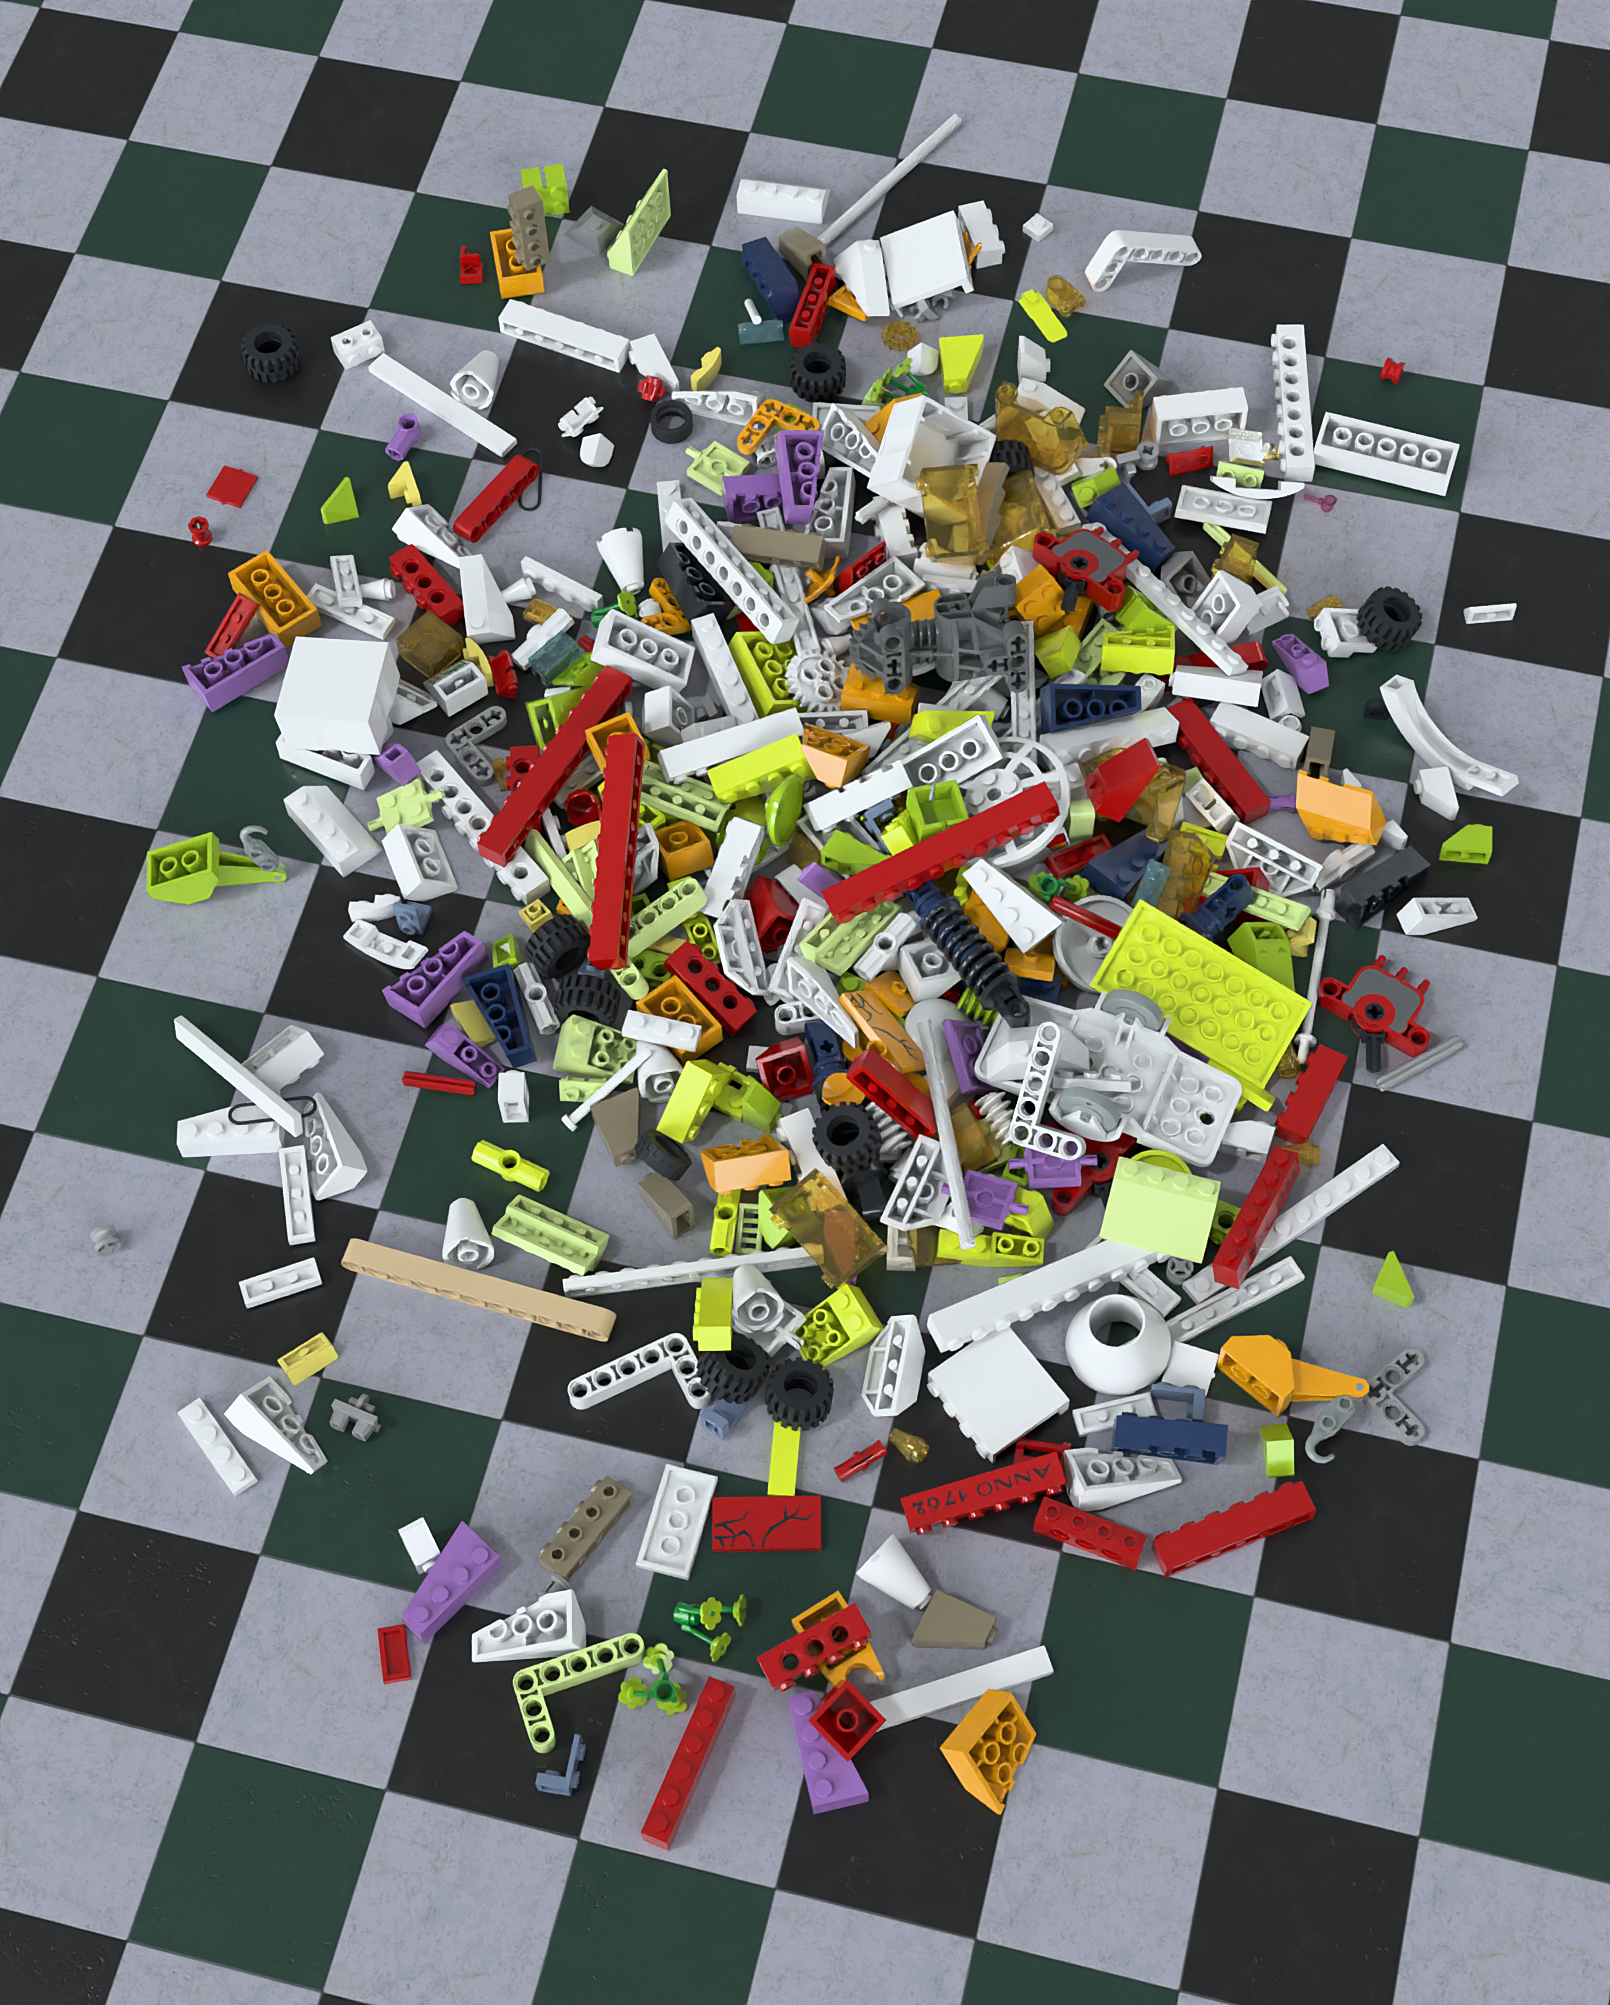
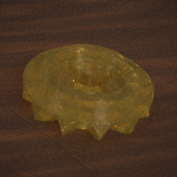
M906 321L890 322L882 330L883 343L888 345L890 350L897 348L900 352L902 348L908 350L910 345H915L917 338L916 329ZM895 333L899 336H903V340L899 337L895 338Z

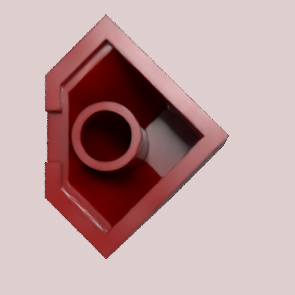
M758 874L745 891V900H750L761 951L769 954L778 951L777 947L785 945L799 905L778 881Z

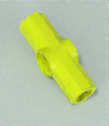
M484 1140L478 1142L474 1148L472 1161L501 1174L506 1181L519 1182L538 1192L545 1187L550 1175L549 1171L521 1158L516 1151L501 1149ZM510 1163L516 1164L513 1168H505Z
M742 1188L734 1189V1192L731 1194L718 1193L710 1243V1253L717 1257L732 1254ZM723 1217H731V1218L725 1219V1220H724V1219H721V1218H723Z

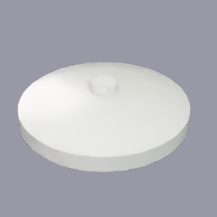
M1105 895L1085 897L1074 903L1122 927L1133 910L1123 901ZM1061 915L1067 922L1053 933L1055 960L1061 972L1072 984L1086 992L1100 994L1088 986L1115 939Z

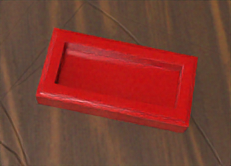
M405 1624L378 1628L384 1684L412 1680Z

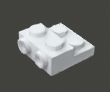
M1323 608L1316 617L1314 628L1316 631H1320L1322 636L1321 647L1323 650H1327L1329 657L1349 658L1353 652L1373 653L1377 649L1374 643H1369L1367 638L1360 633L1362 630L1358 628L1357 623L1359 621L1356 620L1359 609Z

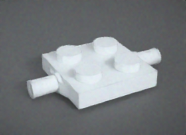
M784 1300L783 1318L777 1326L769 1331L753 1330V1333H747L739 1329L736 1324L733 1326L736 1333L744 1334L746 1338L755 1340L754 1343L760 1345L763 1348L762 1351L771 1358L787 1342L797 1350L801 1348L799 1345L803 1346L804 1340L797 1337L795 1332L807 1319L804 1314Z

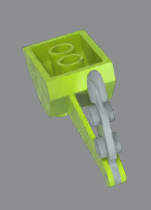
M251 825L241 830L240 839L243 842L244 851L247 856L220 851L219 839L213 832H209L148 851L146 892L153 899L188 905L210 898L214 888L217 886L283 882L287 878V867L285 864L279 863V858L262 840L253 839L249 835L252 832L267 834L268 831L264 827Z

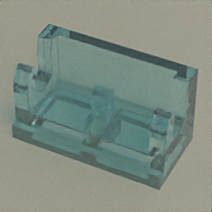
M561 630L528 658L533 674L539 673L542 683L548 686L551 681L580 656L579 646L575 640Z

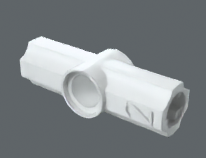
M559 608L542 625L537 624L529 630L527 640L511 654L512 660L520 669L526 671L542 654L547 655L556 648L558 639L574 624L573 619L565 610Z
M1353 843L1342 851L1338 849L1332 852L1322 864L1324 867L1311 890L1319 894L1323 889L1328 888L1336 881L1343 882L1356 871L1357 867L1374 857L1375 850L1373 845Z
M900 912L884 932L876 935L873 945L856 963L854 970L865 981L871 982L885 964L895 958L897 950L917 928V924L906 913ZM888 944L891 948L883 950L880 946Z
M522 963L513 972L526 1000L527 1008L533 1016L540 1035L554 1033L560 1027V1023L554 1014L546 988L542 984L535 966L532 963ZM534 997H541L539 1000H532Z

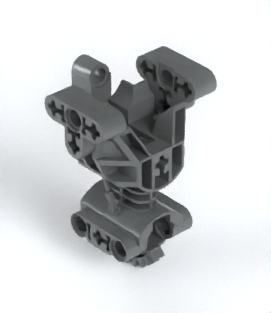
M991 571L984 577H979L971 593L941 595L934 603V618L931 620L926 618L923 621L918 619L915 622H911V612L905 605L896 601L890 602L886 598L875 599L870 606L872 616L866 617L867 624L859 622L860 631L853 630L854 638L849 639L851 646L848 648L852 663H854L856 670L861 671L862 676L868 674L870 680H873L875 676L880 677L885 691L891 695L900 694L912 682L914 664L919 663V665H922L925 662L929 664L935 661L937 674L947 681L955 682L1003 674L1010 691L1014 693L1023 692L1029 685V639L1021 622L1016 620L1009 621L1008 604L1016 600L1015 576Z

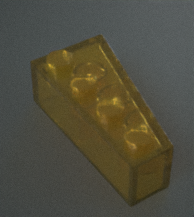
M1171 830L1151 906L1174 920H1177L1182 912L1190 915L1194 913L1216 859V856L1197 833Z

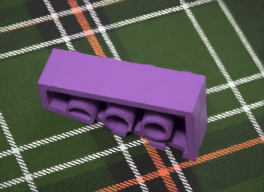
M779 430L775 443V452L785 524L809 523L814 507L824 430Z
M779 474L722 476L724 507L729 522L741 524L758 520L757 512L779 507L781 515H784ZM816 488V493H815L814 504H815L816 501H818L817 488Z
M274 633L244 643L243 648L238 650L228 649L223 651L224 655L214 659L207 657L202 659V663L191 667L188 664L183 666L182 669L190 687L210 711L214 712L287 668L289 656L285 646Z
M463 931L441 947L438 954L432 958L427 957L420 962V967L410 974L408 972L400 977L398 983L392 987L389 985L382 991L390 1007L426 1029L465 986L462 978L475 974L489 959L488 953L481 940Z
M463 1521L459 1524L401 1616L405 1626L424 1644L503 1567L500 1556Z
M815 1690L787 1697L813 1814L868 1802L869 1793L851 1759L847 1762L807 1721L820 1703Z

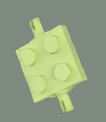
M716 441L702 451H698L691 445L685 451L687 455L695 459L687 469V476L722 497V476L744 475L750 469L749 461Z
M417 778L405 786H401L376 798L380 809V817L367 822L370 831L373 832L384 826L388 835L398 823L422 827L434 821L431 812L432 802L444 798L441 788H438L427 794L423 782Z

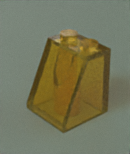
M966 1102L959 1105L949 1115H951V1126H953L954 1140H956L954 1143H956L957 1154L959 1155L957 1157L960 1160V1171H962L961 1174L963 1175L961 1177L964 1179L968 1169L978 1172L997 1162L998 1159L978 1118ZM938 1130L928 1138L940 1142Z

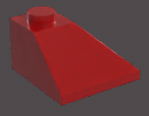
M798 1037L773 1044L755 1059L763 1087L780 1103L814 1092L811 1088L814 1079L805 1046Z

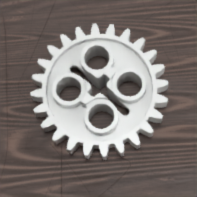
M810 649L805 653L801 651L798 656H794L786 668L788 671L785 677L788 679L785 684L791 686L788 693H795L793 700H800L801 704L799 707L801 708L806 705L808 713L812 710L816 712L841 711V693L850 667L842 666L844 660L836 661L835 654L832 657H828L826 650L823 654H820L818 649L814 653Z

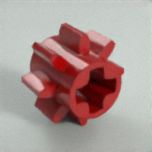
M646 375L645 380L639 381L637 391L642 392L641 398L657 402L658 397H664L666 386L662 385L663 380Z

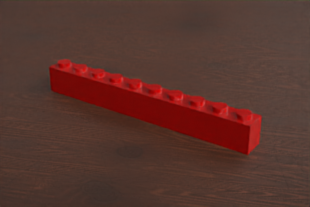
M608 665L602 672L596 675L593 685L590 689L585 690L577 707L571 709L564 725L561 724L558 727L556 736L545 745L539 759L533 761L530 771L525 778L520 779L517 789L512 796L510 795L506 798L499 814L493 816L488 829L479 835L477 846L480 856L503 868L506 867L589 752L590 748L587 744L585 730L612 719L633 691L631 676Z
M636 733L609 736L608 746L605 748L607 758L606 767L603 770L605 783L604 789L601 792L602 812L599 814L601 828L600 834L597 837L599 851L595 859L597 873L596 879L593 882L595 896L591 905L593 919L589 927L591 941L590 947L587 950L589 962L598 970L627 968L645 743Z
M1043 781L822 890L821 894L837 925L851 922L856 916L864 912H871L878 905L886 901H893L900 894L908 890H915L922 883L930 879L940 878L945 872L953 868H960L967 861L975 857H982L997 846L1008 844L1013 838L1029 834L1034 828L1053 822L1060 816L1058 804L1046 782Z

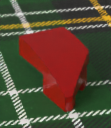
M461 246L460 284L482 283L483 264L480 262V255L476 252L472 254L467 251V247Z

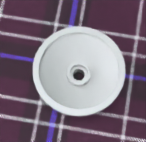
M939 998L920 1001L907 1014L904 1030L922 1051L917 1023L922 1019L927 1020L930 1018L933 1025L931 1027L934 1030L933 1035H935V1046H937V1054L940 1060L939 1065L946 1061L953 1064L942 1022L948 1019L972 1021L969 1016L965 1015L962 1009L957 1010V1005L950 1001Z

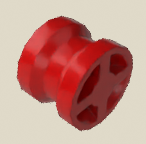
M1388 357L1382 368L1380 379L1392 380V383L1398 384L1403 374L1405 363L1394 362L1392 358Z

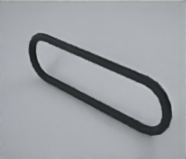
M530 447L525 449L521 455L525 456L528 451H536L540 455L538 502L536 506L526 508L522 505L521 494L518 502L521 509L525 511H534L540 506L542 492L543 453L538 448Z
M310 1096L282 1098L286 1102L310 1100L313 1103V1109L308 1113L301 1114V1118L311 1116L317 1109L316 1100ZM254 1102L237 1104L233 1106L228 1112V1118L230 1122L235 1125H247L271 1122L275 1120L273 1118H265L249 1121H235L232 1118V1113L235 1109L240 1107L255 1106L256 1104Z

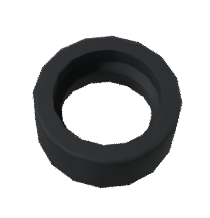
M668 400L657 404L652 409L650 415L651 430L657 440L667 444H676L686 440L691 435L693 418L692 412L686 404L681 401ZM671 415L679 416L685 420L681 426L673 429L664 428L658 423L662 418Z

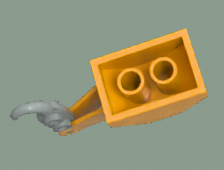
M1270 1335L1232 1336L1221 1347L1216 1366L1276 1417H1279L1287 1409L1290 1402L1331 1401L1317 1416L1312 1433L1305 1443L1308 1457L1317 1463L1323 1464L1330 1462L1334 1458V1454L1325 1457L1319 1456L1315 1452V1446L1319 1441L1334 1436L1354 1414L1356 1410L1355 1401L1363 1400L1369 1391L1368 1382L1362 1378L1292 1359L1286 1344L1279 1339L1275 1340Z

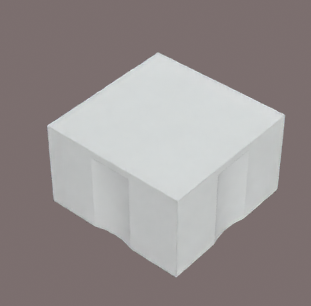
M925 395L894 404L867 488L939 527L970 520L978 485L986 463L989 461L996 435L971 421L958 417L950 409Z
M312 637L295 638L274 714L288 748L320 751L333 749L348 753L381 754L388 727V714L394 703L400 674L388 642Z

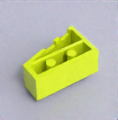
M1174 625L1167 626V630L1155 632L1154 628H1146L1145 633L1133 634L1132 630L1103 633L1101 670L1108 672L1123 671L1134 674H1172L1175 655Z
M707 1059L687 1061L656 1130L680 1143H688L695 1140L700 1132V1126L727 1082L731 1072Z

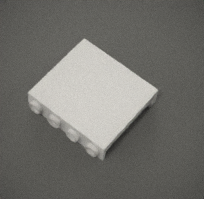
M954 211L880 237L882 246L880 248L885 262L883 264L884 273L888 277L886 288L889 294L891 293V297L888 300L891 309L896 310L900 317H903L901 307L958 286H962L965 293L974 291L961 225Z
M1010 1327L1002 1331L994 1330L987 1333L984 1338L973 1341L928 1373L927 1387L934 1397H940L944 1402L943 1407L951 1418L955 1416L960 1423L959 1427L962 1433L967 1438L971 1437L975 1441L978 1453L984 1459L988 1458L992 1464L996 1461V1455L1055 1413L1061 1415L1069 1407L1070 1400Z

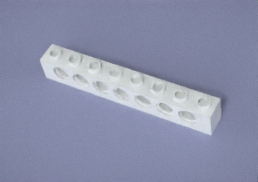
M1277 325L1276 333L1271 335V347H1275V351L1272 354V364L1276 365L1273 379L1274 383H1278V387H1275V400H1279V404L1276 406V418H1280L1277 426V435L1282 438V440H1279V454H1283V458L1280 459V472H1284L1285 481H1312L1315 464L1304 325Z
M691 497L674 500L665 519V523L671 528L673 533L678 536L772 645L789 641L799 622L798 617Z
M436 750L417 762L422 772L414 779L419 778L423 782L424 787L428 791L427 794L441 788L444 798L438 799L433 803H439L444 816L448 820L452 819L455 822L458 832L462 836L466 835L469 838L471 847L478 852V837L488 829L494 815ZM521 846L511 858L512 861L508 862L505 868L483 857L489 868H495L500 881L512 888L511 892L518 901L522 900L526 906L551 891L549 878Z

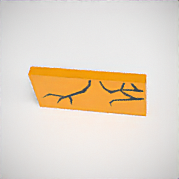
M872 989L843 993L838 1000L870 1041L878 1040L885 1043L887 1046L886 1059L890 1060V1064L901 1074L926 1070L923 1052Z

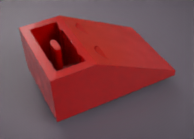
M882 541L835 577L833 589L836 591V596H839L886 562L885 541Z

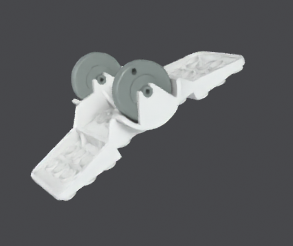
M1116 989L1108 992V994L1102 991L1095 1008L1073 1010L1022 995L1030 1005V1025L1028 1027L1040 1026L1049 1021L1061 1023L1088 1047L1090 1071L1099 1072V1076H1109L1110 1073H1123L1131 1081L1130 1092L1099 1091L1084 1087L1064 1089L1053 1088L1051 1085L1046 1102L1051 1104L1049 1111L1058 1123L1082 1137L1103 1142L1115 1141L1123 1132L1136 1137L1139 1144L1154 1150L1170 1152L1182 1161L1198 1167H1207L1213 1162L1242 1092L1241 1084L1236 1078L1181 1052L1168 1037L1164 1036L1172 1018L1168 1016L1164 1018L1161 1008L1154 1001L1135 991ZM999 1013L975 1063L974 1073L982 1082L1019 1096L1024 1079L988 1082L986 1058L1010 1029ZM1016 1013V1014H1014V1015H1015V1016H1022V1015H1024V1014H1022V1013ZM1040 1077L1033 1078L1032 1086L1040 1090L1043 1085L1042 1079ZM1208 1113L1212 1116L1214 1122L1210 1125H1205L1199 1117L1202 1114Z

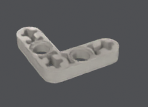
M499 706L488 708L446 736L448 751L478 786L482 787L488 786L494 781V770L475 745L506 726V712ZM493 716H495V717H497V718L500 717V719H499V720H496L495 718L492 719V717H493ZM475 726L483 728L479 734H472L470 730ZM453 741H461V744L457 745V743H453ZM469 754L477 757L473 762H465L463 759ZM480 766V770L487 774V776L479 775L477 768Z
M1407 1348L1368 1380L1370 1391H1375L1380 1384L1383 1388L1379 1391L1377 1397L1372 1396L1370 1398L1368 1391L1367 1396L1362 1400L1402 1443L1408 1446L1417 1445L1422 1440L1424 1427L1393 1394L1422 1369L1424 1356L1415 1348ZM1415 1358L1417 1360L1415 1365L1410 1364L1404 1372L1402 1367L1406 1364L1407 1359ZM1387 1372H1395L1398 1374L1400 1381L1390 1383L1386 1380L1385 1374ZM1394 1407L1399 1411L1400 1416L1396 1419H1391L1386 1416L1385 1409ZM1403 1418H1406L1407 1420L1405 1421L1404 1425L1401 1424V1426L1398 1427L1397 1425H1399L1402 1422ZM1407 1428L1409 1430L1416 1429L1415 1436H1407Z

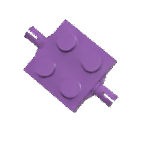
M1042 1138L1045 1146H1052L1053 1138ZM1074 1141L1067 1143L1068 1152L1071 1154L1077 1153L1078 1148ZM1025 1147L1024 1158H1008L1009 1169H1025L1028 1176L1029 1189L1081 1186L1080 1171L1082 1166L1097 1165L1096 1154L1082 1155L1074 1160H1066Z
M967 1170L963 1183L965 1186L964 1191H966L965 1194L967 1195L965 1200H968L966 1203H968L969 1214L971 1215L969 1217H971L970 1220L973 1223L1002 1230L1006 1218L1011 1212L1027 1216L1029 1205L1014 1202L1018 1183ZM943 1182L941 1193L951 1195L949 1184ZM952 1210V1217L956 1218L954 1210Z

